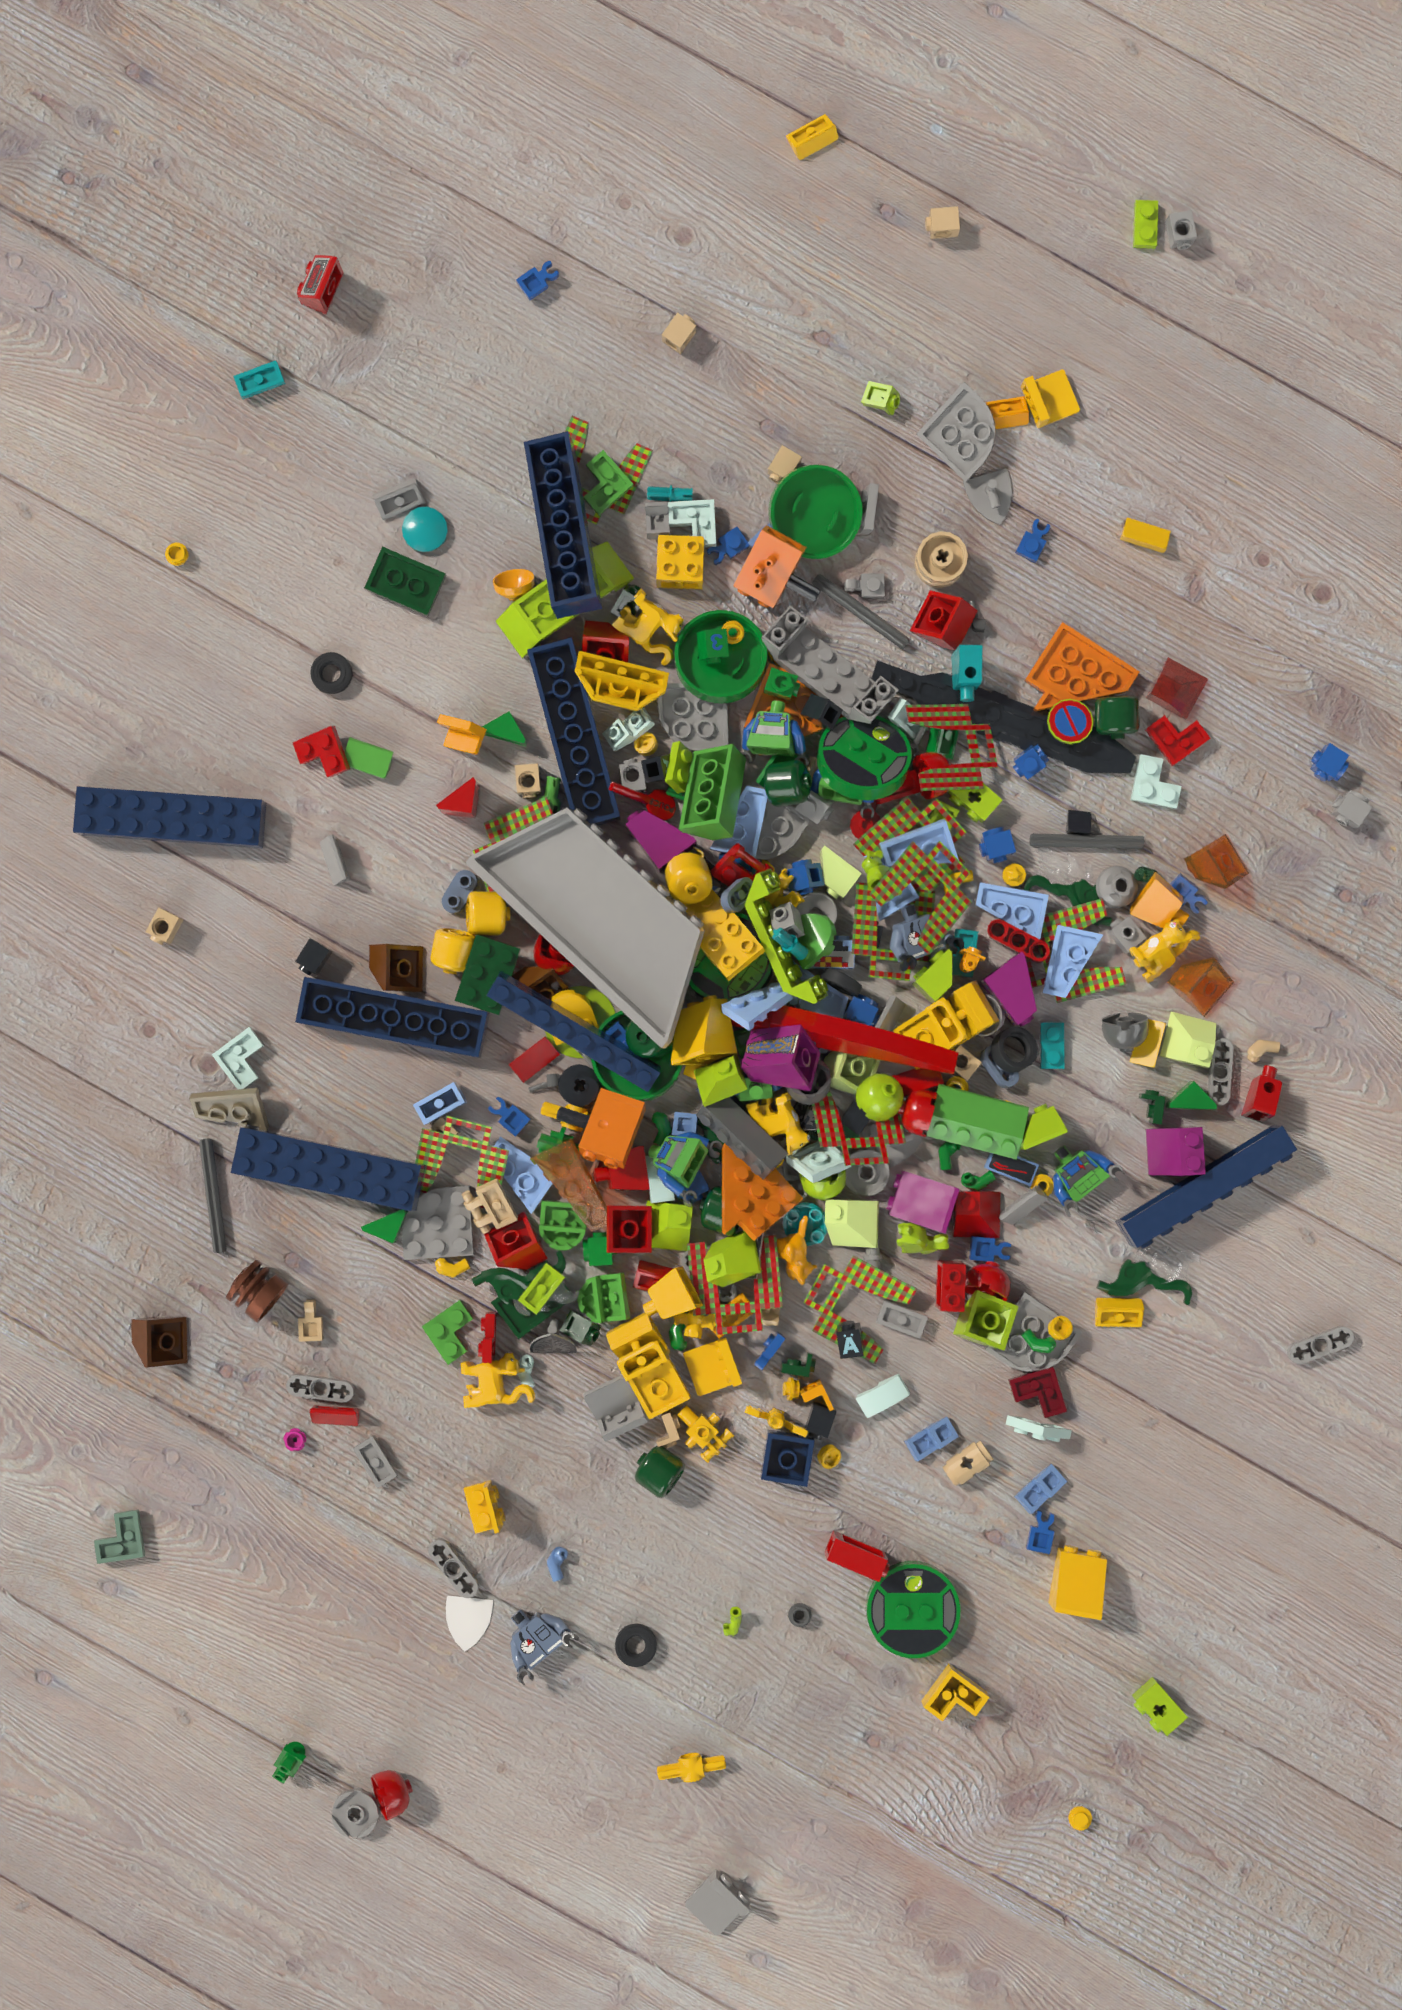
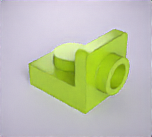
M868 381L861 403L867 407L884 410L888 415L893 416L895 409L900 404V394L891 385Z

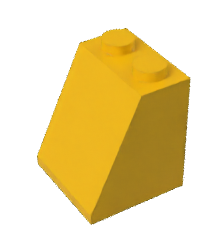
M716 995L703 998V1002L688 1003L687 1008L681 1010L675 1029L671 1057L672 1065H706L737 1054L731 1018L722 1013L721 1004L726 1003L727 999H717Z
M1071 1545L1057 1548L1048 1601L1054 1612L1102 1620L1107 1559L1104 1555H1101V1551L1088 1549L1087 1552L1078 1551V1547Z

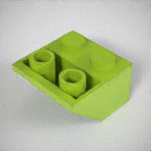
M950 949L944 952L942 950L938 951L929 960L932 964L928 968L922 967L913 976L915 981L912 985L930 1003L936 1002L952 986V951Z

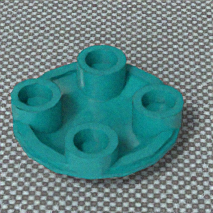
M427 506L418 507L410 511L405 517L402 525L403 537L414 551H433L446 542L447 522L436 509Z
M802 1202L784 1215L783 1228L787 1236L797 1233L800 1221L804 1216H808L804 1237L806 1246L816 1245L824 1240L828 1231L825 1225V1213L820 1207L813 1203Z

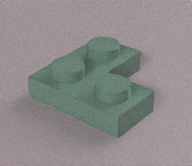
M139 1509L114 1513L117 1536L94 1540L97 1564L145 1556Z

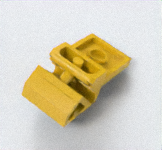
M711 889L710 894L703 901L691 905L684 904L687 907L686 912L691 917L694 915L704 923L702 927L705 932L700 948L728 981L765 952L763 946L735 913L730 914L723 909L721 899L713 889Z
M973 981L955 990L948 998L945 999L943 997L925 1008L924 1011L893 1031L894 1033L952 1049L997 1023L999 1019L977 981Z
M644 1312L607 1331L606 1336L610 1348L619 1358L617 1365L626 1382L628 1381L649 1420L691 1398L669 1357L670 1350L651 1316L649 1317Z

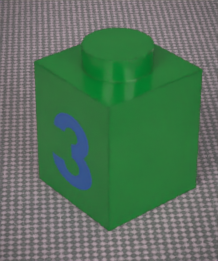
M711 629L697 632L699 661L707 660L708 664L722 663L721 659L729 657L727 629Z

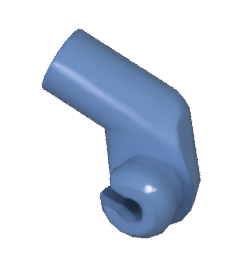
M560 1546L553 1549L547 1559V1566L553 1582L564 1578L560 1566L564 1559L567 1558L568 1552Z

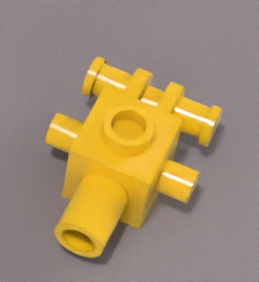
M686 1405L677 1414L688 1426L686 1433L690 1437L684 1443L690 1449L696 1443L702 1449L705 1446L708 1447L704 1453L700 1454L707 1463L710 1462V1459L715 1454L718 1456L720 1454L719 1449L721 1447L725 1449L727 1447L726 1443L734 1437V1434L728 1428L725 1429L720 1437L717 1435L719 1429L715 1424L720 1418L715 1413L709 1418L703 1413L697 1416ZM714 1438L716 1441L712 1444L710 1441Z

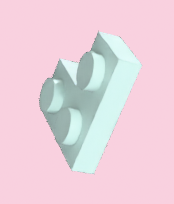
M714 499L668 502L670 527L692 526L693 536L704 537V547H716Z
M1139 755L1130 800L1177 809L1181 786L1159 781L1163 764L1162 758Z
M248 1027L213 1053L212 1056L237 1089H245L259 1079L246 1059L261 1049L264 1044L253 1029Z
M1010 1415L1007 1416L1006 1425L1014 1427V1432L1026 1435L1030 1432L1033 1433V1438L1046 1441L1048 1439L1060 1442V1438L1070 1439L1072 1430L1054 1424L1039 1423L1027 1418Z

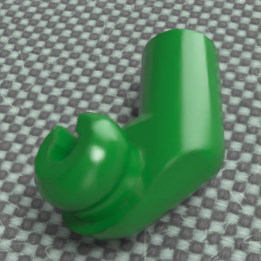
M655 1112L652 1115V1122L656 1124L658 1133L653 1143L662 1146L665 1138L670 1135L672 1126L665 1113Z
M947 1141L941 1145L938 1150L940 1170L952 1169L951 1156L957 1150H960L961 1145Z
M990 1170L980 1177L969 1172L964 1173L961 1177L962 1185L975 1191L982 1190L996 1180Z
M673 1324L668 1332L670 1344L674 1350L683 1351L687 1347V1342L682 1334L686 1327L685 1324L677 1326Z
M1030 1328L1021 1334L1034 1352L1048 1354L1054 1351L1056 1347L1054 1338L1038 1339Z

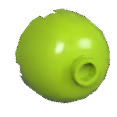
M884 1073L874 1074L866 1078L858 1086L855 1096L859 1109L862 1108L866 1113L865 1116L874 1121H886L895 1116L902 1107L904 1100L903 1089L900 1083L894 1077Z
M846 1169L814 1183L800 1174L801 1185L809 1196L826 1201L839 1195L844 1189Z

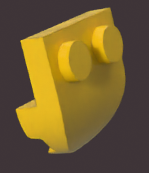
M564 990L551 998V1001L599 1029L590 1000L586 995L575 993L574 990ZM553 1036L556 1045L565 1043Z

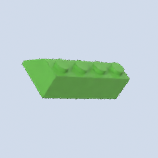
M734 744L693 752L679 825L681 832L709 840L733 837L746 758Z
M942 1084L938 1085L937 1098L933 1102L935 1108L929 1130L926 1131V1136L1017 1159L1023 1141L1029 1107Z

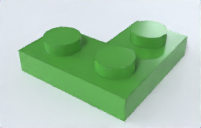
M604 450L586 464L588 470L600 483L584 496V500L600 516L634 485Z
M461 1299L422 1326L447 1365L468 1351L455 1333V1331L474 1319Z

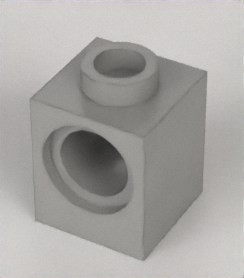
M1192 210L1168 215L1165 225L1170 249L1178 248V250H1184L1191 247L1197 238ZM1176 229H1184L1186 231V235L1178 234Z
M637 759L623 761L624 764L619 765L622 786L640 793L647 792L641 762H637ZM629 771H637L639 773L638 780L635 782L628 781L626 775Z

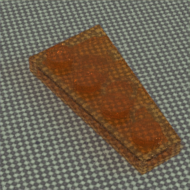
M572 1138L530 1158L533 1164H537L544 1172L545 1178L555 1185L562 1198H566L572 1205L573 1211L591 1232L607 1226V1206Z

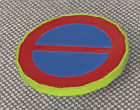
M1066 699L1059 701L1052 707L1048 713L1047 724L1054 738L1062 743L1075 744L1088 737L1092 731L1093 717L1086 705L1078 700Z

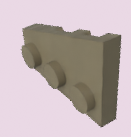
M258 1088L192 1093L189 1098L195 1118L221 1123L224 1121L236 1122L238 1126L247 1127V1125L259 1127V1130L268 1131L269 1123Z

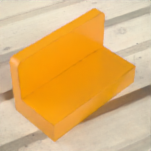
M440 714L437 723L449 728L443 745L450 749L477 755L487 729L470 721Z
M820 1379L800 1388V1393L805 1403L822 1395L829 1410H834Z

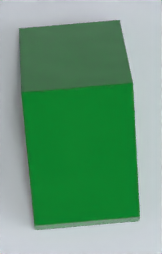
M510 711L482 726L487 729L484 736L526 747L527 741Z
M1189 1081L1166 1103V1108L1217 1109V1104L1195 1081Z
M399 1210L361 1226L363 1232L390 1243H395L408 1211Z

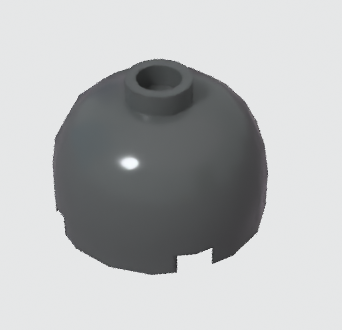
M1132 1012L1128 1013V1016L1120 1017V1013H1116L1102 1019V1032L1105 1040L1112 1047L1119 1048L1121 1052H1131L1146 1040L1149 1031L1147 1015Z
M818 1060L811 1090L805 1091L786 1087L788 1094H790L793 1100L804 1105L818 1103L830 1091L831 1075L829 1067L823 1061Z

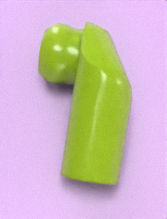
M737 1606L730 1609L731 1623L723 1624L725 1636L732 1635L733 1637L739 1631L742 1612Z

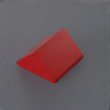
M472 777L436 806L446 815L476 818L480 786Z

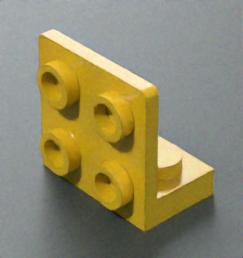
M1063 369L1034 380L1033 375L1023 380L1021 389L1037 428L1079 413V405Z
M658 536L657 588L703 590V536Z
M726 1337L683 1353L698 1396L730 1385L735 1387L742 1384Z
M488 1480L464 1487L475 1534L494 1529L495 1534L500 1533L506 1520L503 1508H498L497 1502L500 1497L497 1485H492V1481Z

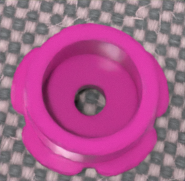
M292 1428L290 1432L285 1433L283 1440L288 1450L300 1451L304 1448L307 1437L300 1429Z

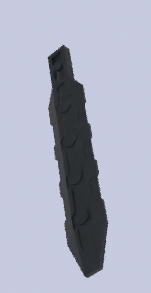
M877 660L871 677L873 681L876 682L882 676L899 690L897 694L913 699L917 705L968 704L972 724H988L991 728L992 738L1019 746L1021 750H1026L1031 745L1036 746L1038 744L1047 757L1061 761L1066 766L1086 773H1131L1136 756L1117 740L1111 739L1110 735L1097 733L1094 726L1088 737L1080 743H1062L1054 738L1049 731L1047 719L1050 710L1034 711L1033 706L1010 699L1008 695L979 687L974 690V701L963 702L960 701V690H953L952 675L941 672L920 676ZM985 730L977 731V734L986 737Z

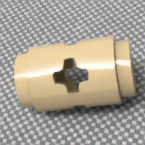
M980 1440L977 1443H971L961 1453L951 1457L942 1468L955 1486L958 1484L963 1485L974 1477L976 1473H980L990 1466V1462L994 1459ZM965 1457L973 1459L971 1469L963 1468L962 1465L965 1463L963 1459Z

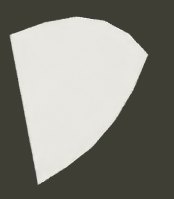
M447 1596L446 1621L455 1642L464 1652L474 1646L484 1635L490 1623L493 1600Z

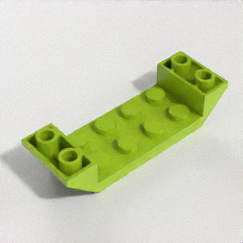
M608 541L592 547L601 598L613 590L617 592L634 580V577ZM546 579L513 602L495 622L523 659L528 655L527 649L541 646V641L579 614L557 619L551 608Z
M771 868L755 875L745 908L783 992L815 1004L828 996V987L823 978L820 979L818 974L802 981L801 970L797 964L794 965L791 958L792 954L783 951L781 945L772 938L774 933L769 910L773 908L768 900L766 901L764 897L780 890V879Z

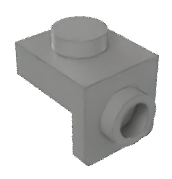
M668 502L645 503L647 539H658L659 535H670Z
M811 790L808 800L805 803L797 804L795 810L818 825L823 819L826 821L829 819L834 811L832 805L835 801L830 799L827 801Z

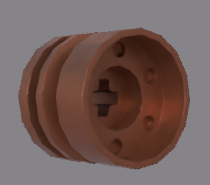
M255 1260L251 1265L242 1270L226 1295V1299L230 1302L240 1295L235 1303L236 1307H240L246 1301L249 1302L245 1314L257 1323L271 1310L288 1286V1283L278 1275H274L267 1281L265 1277L269 1272L268 1267H264L257 1273L262 1265L259 1260Z

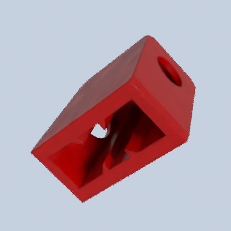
M1264 1065L1262 1075L1252 1079L1241 1116L1260 1122H1265L1275 1116L1282 1088V1081L1275 1079L1277 1068Z
M644 1146L631 1148L624 1169L620 1167L613 1169L607 1166L593 1169L595 1182L608 1180L609 1189L650 1190Z

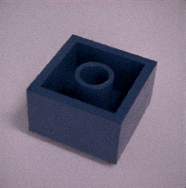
M767 1429L760 1474L761 1480L807 1487L815 1442L814 1438Z

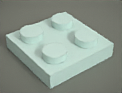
M819 1141L793 1151L792 1155H786V1163L812 1183L821 1181L826 1177L851 1167V1165L845 1166L843 1154L836 1147H820Z

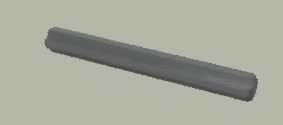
M818 574L814 578L812 584L900 649H904L910 639L823 575Z
M1033 833L1030 835L1029 843L1030 846L1142 849L1144 848L1145 840L1143 836Z
M207 1138L199 1141L213 1252L222 1253L227 1248L213 1140Z

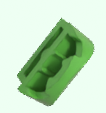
M816 913L801 915L805 935L799 937L798 942L808 949L807 956L802 960H798L803 970L812 967L823 956H829L835 948L832 944L833 936L836 935V929L830 918L825 915Z
M542 1200L539 1232L543 1240L556 1250H569L579 1244L586 1232L588 1203Z
M624 1272L591 1277L586 1280L583 1287L578 1291L579 1309L592 1322L603 1323L630 1319Z

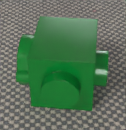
M771 667L764 693L791 701L792 696L797 697L801 683H797V675Z
M593 1232V1237L583 1239L584 1262H589V1266L613 1265V1255H617V1253H607L606 1232Z

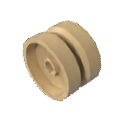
M940 531L930 534L922 541L915 555L914 566L918 577L930 587L944 588L951 586L959 580L967 565L968 553L966 546L958 536L950 532ZM937 558H942L944 563H942V560L938 561Z

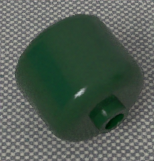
M1117 696L1096 699L1095 729L1097 733L1111 735V739H1125V734H1133L1139 730L1140 715L1137 697Z
M792 760L773 763L767 766L764 774V787L767 798L773 806L780 807L800 804L808 800L812 778L802 761Z
M632 1020L628 1024L625 1033L626 1043L630 1051L636 1056L642 1058L663 1057L673 1049L674 1036L672 1042L666 1048H661Z
M715 1186L709 1191L707 1197H703L699 1207V1210L702 1211L701 1224L706 1229L723 1234L722 1187ZM737 1224L725 1235H735L740 1226Z
M655 1446L648 1454L644 1452L637 1461L639 1467L635 1472V1480L657 1498L662 1499L680 1479L685 1470V1463L665 1447Z

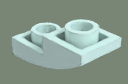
M642 708L639 711L634 710L624 721L618 718L602 734L611 748L617 751L638 739L651 729L655 723L645 708Z
M645 1156L650 1187V1203L675 1200L674 1193L666 1188L658 1177L657 1168L653 1165L654 1159Z
M897 1374L879 1382L878 1386L858 1394L856 1400L865 1416L869 1418L910 1395V1392L900 1374Z

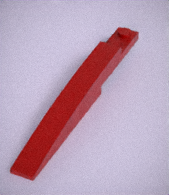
M782 1006L777 1011L768 1012L767 1018L763 1021L757 1020L754 1023V1028L751 1029L802 1025L812 1041L816 1042L817 1048L954 1074L959 1053L877 1027L789 1006ZM731 1019L732 1026L744 1028Z

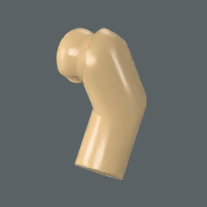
M1257 1040L1247 1051L1248 1060L1255 1063L1260 1060V1057L1265 1052L1279 1053L1280 1042Z

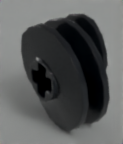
M576 1064L562 1072L558 1088L566 1102L574 1106H585L597 1098L600 1081L592 1068ZM577 1079L581 1081L583 1079L585 1081L583 1084L584 1090L580 1091L577 1089L575 1091L574 1087L576 1084L574 1081Z

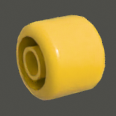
M691 852L681 853L668 862L665 869V879L669 892L675 900L686 905L697 904L710 894L712 877L706 861L701 856Z
M470 892L466 902V927L468 933L471 935H501L505 930L506 921L510 920V907H506V901L496 892Z
M437 929L434 934L430 956L432 964L443 969V972L448 974L464 972L476 936L458 929Z

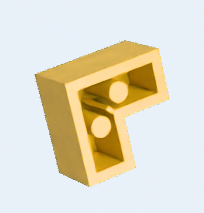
M948 1663L921 1702L926 1710L943 1722L956 1703L976 1717L990 1697L986 1690Z

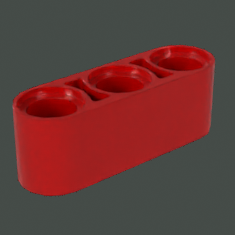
M1000 919L993 920L988 925L987 934L993 941L1016 953L1023 952L1026 958L1037 963L1043 962L1048 958L1050 948L1044 941ZM995 924L1002 925L1004 934L999 937L994 936L991 932V927ZM1013 936H1023L1025 944L1022 947H1015L1012 944ZM1040 945L1044 947L1046 952L1044 957L1037 958L1033 955L1032 950L1035 946Z

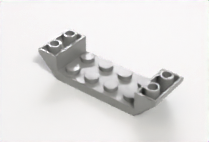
M790 605L761 637L775 662L788 673L797 675V680L816 695L830 699L843 709L841 714L847 719L870 724L899 690L882 676L876 682L842 657L806 628L808 619Z

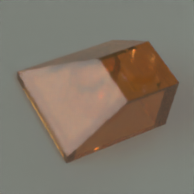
M1226 834L1184 858L1188 870L1195 879L1223 889L1228 888L1249 874Z
M1212 957L1182 965L1167 983L1178 996L1205 1017L1233 985L1234 981L1217 959Z

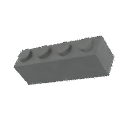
M730 1097L706 1107L703 1105L696 1114L703 1125L709 1127L721 1142L730 1147L734 1154L742 1159L751 1168L752 1172L759 1175L763 1180L788 1154Z

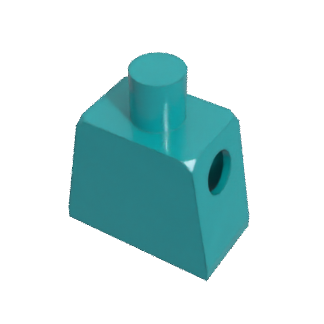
M959 645L951 655L953 690H960V701H974V690L982 683L983 645Z

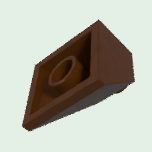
M369 945V969L383 991L422 992L423 946Z
M524 967L512 976L550 1000L555 994L564 990H570L553 968Z
M187 1317L131 1319L132 1344L144 1367L188 1363Z

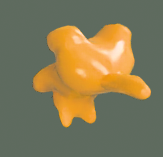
M804 1216L800 1221L797 1233L777 1239L778 1257L787 1261L786 1273L791 1280L797 1279L801 1285L805 1284V1279L812 1273L813 1269L818 1267L817 1265H812L806 1258L807 1246L804 1237L808 1216Z

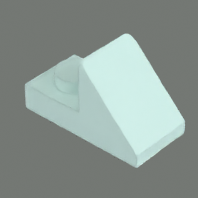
M900 698L888 718L906 736L915 740L921 726L908 722L905 705L911 704Z

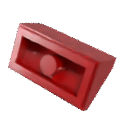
M545 1036L512 1061L509 1066L524 1083L560 1054Z
M914 1068L892 1076L902 1086L904 1097L913 1091L926 1090L944 1083L939 1071L924 1068L917 1070Z
M640 1260L632 1288L648 1291L650 1287L674 1268Z
M318 1405L310 1408L311 1421L315 1424L358 1426L360 1409Z

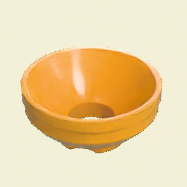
M525 569L507 570L499 573L493 579L495 591L510 601L518 600L532 590L535 585L534 574Z

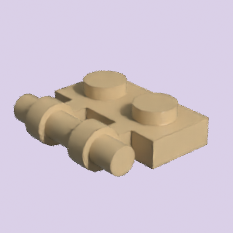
M498 1179L476 1187L477 1197H473L470 1190L462 1193L466 1209L471 1211L474 1217V1224L480 1228L483 1234L491 1230L488 1225L493 1222L496 1229H499L518 1220V1216ZM483 1205L487 1214H482L479 1206Z

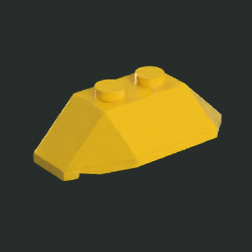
M582 651L578 653L575 673L593 701L639 711L665 694L669 677L668 672Z

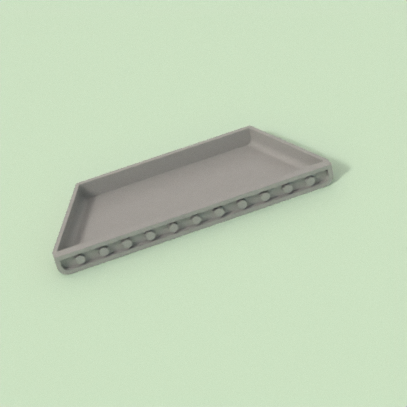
M565 808L469 857L465 863L661 1048H666L672 1042L705 932L702 927L704 923L694 915L691 917L686 912L687 907L683 903L669 897L670 892L661 884L657 886L652 881L654 877L645 869L641 871L636 866L637 861L633 857L619 851L621 847L614 840H607L602 835L604 831L594 823L591 825L586 820L588 816L578 808L575 811Z

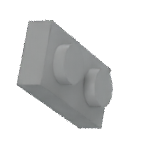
M870 483L861 492V502L863 504L860 525L861 534L869 535L873 531L879 484Z
M884 1300L876 1323L920 1339L928 1316Z
M374 1435L353 1448L377 1488L398 1475Z

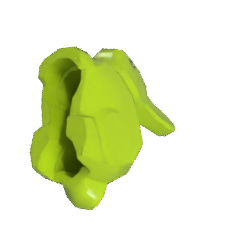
M868 850L867 857L861 864L867 874L868 887L872 889L890 869V867L883 865L881 861L883 858L881 850L876 852Z
M914 1223L898 1224V1231L902 1238L897 1239V1245L902 1248V1253L912 1254L920 1252L921 1254H930L937 1250L949 1249L947 1234L942 1233L929 1236L923 1226Z

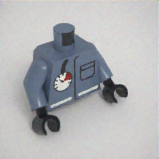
M914 904L901 908L904 921L893 925L890 949L898 962H901L900 969L902 971H906L909 966L913 970L917 965L916 959L928 955L917 942L931 915L917 916ZM948 932L931 953L946 948L945 945H949L948 949L952 951V954H956L958 949L955 946L962 950L964 941L958 937L953 938Z
M522 1609L512 1615L511 1619L518 1627L513 1632L510 1642L512 1660L518 1672L517 1680L522 1685H525L523 1678L525 1675H528L529 1679L533 1681L534 1675L527 1670L528 1668L532 1670L562 1644L572 1648V1645L569 1643L571 1637L576 1641L579 1640L578 1635L571 1633L560 1617L537 1612L529 1619Z

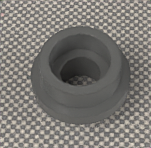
M796 1603L789 1609L788 1617L794 1626L804 1627L810 1622L812 1614L806 1604ZM797 1611L804 1612L802 1618H797L795 1614Z

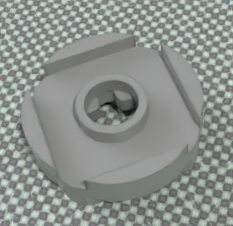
M871 1149L858 1150L850 1155V1159L882 1157L879 1152ZM851 1165L850 1168L846 1169V1184L854 1193L867 1196L875 1195L881 1192L888 1183L890 1176L889 1165ZM864 1166L873 1169L871 1171L872 1177L869 1179L866 1176L862 1178L860 1175L862 1173L861 1168Z
M360 1787L347 1790L336 1799L333 1805L332 1823L343 1836L364 1837L376 1826L380 1814L378 1803L372 1794ZM352 1808L361 1811L359 1819L356 1816L350 1817Z

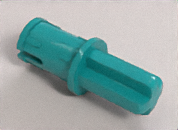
M672 485L670 487L649 486L647 488L648 500L669 502L692 501L693 488H673Z
M781 927L773 930L774 935L772 938L781 945L783 951L790 952L798 960H802L807 956L808 949L798 942V938L795 935H790Z

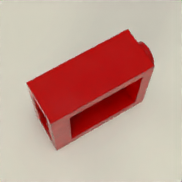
M937 1260L935 1307L940 1311L964 1312L966 1264L961 1261Z
M833 1530L824 1551L827 1561L877 1582L880 1581L881 1577H886L890 1564H888V1558L884 1551Z

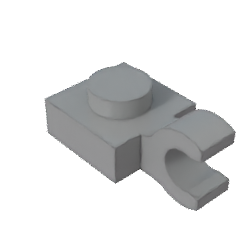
M861 574L860 580L846 579V582H844L845 592L861 591V598L885 597L884 574Z

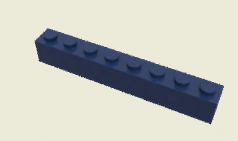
M500 971L486 995L647 1092L660 1074V1065L648 1058L636 1056L630 1051L628 1046L503 971Z

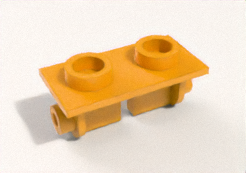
M970 946L969 948H964L959 951L963 955L959 968L964 973L976 969L978 962L985 960L986 957L981 956L982 951Z

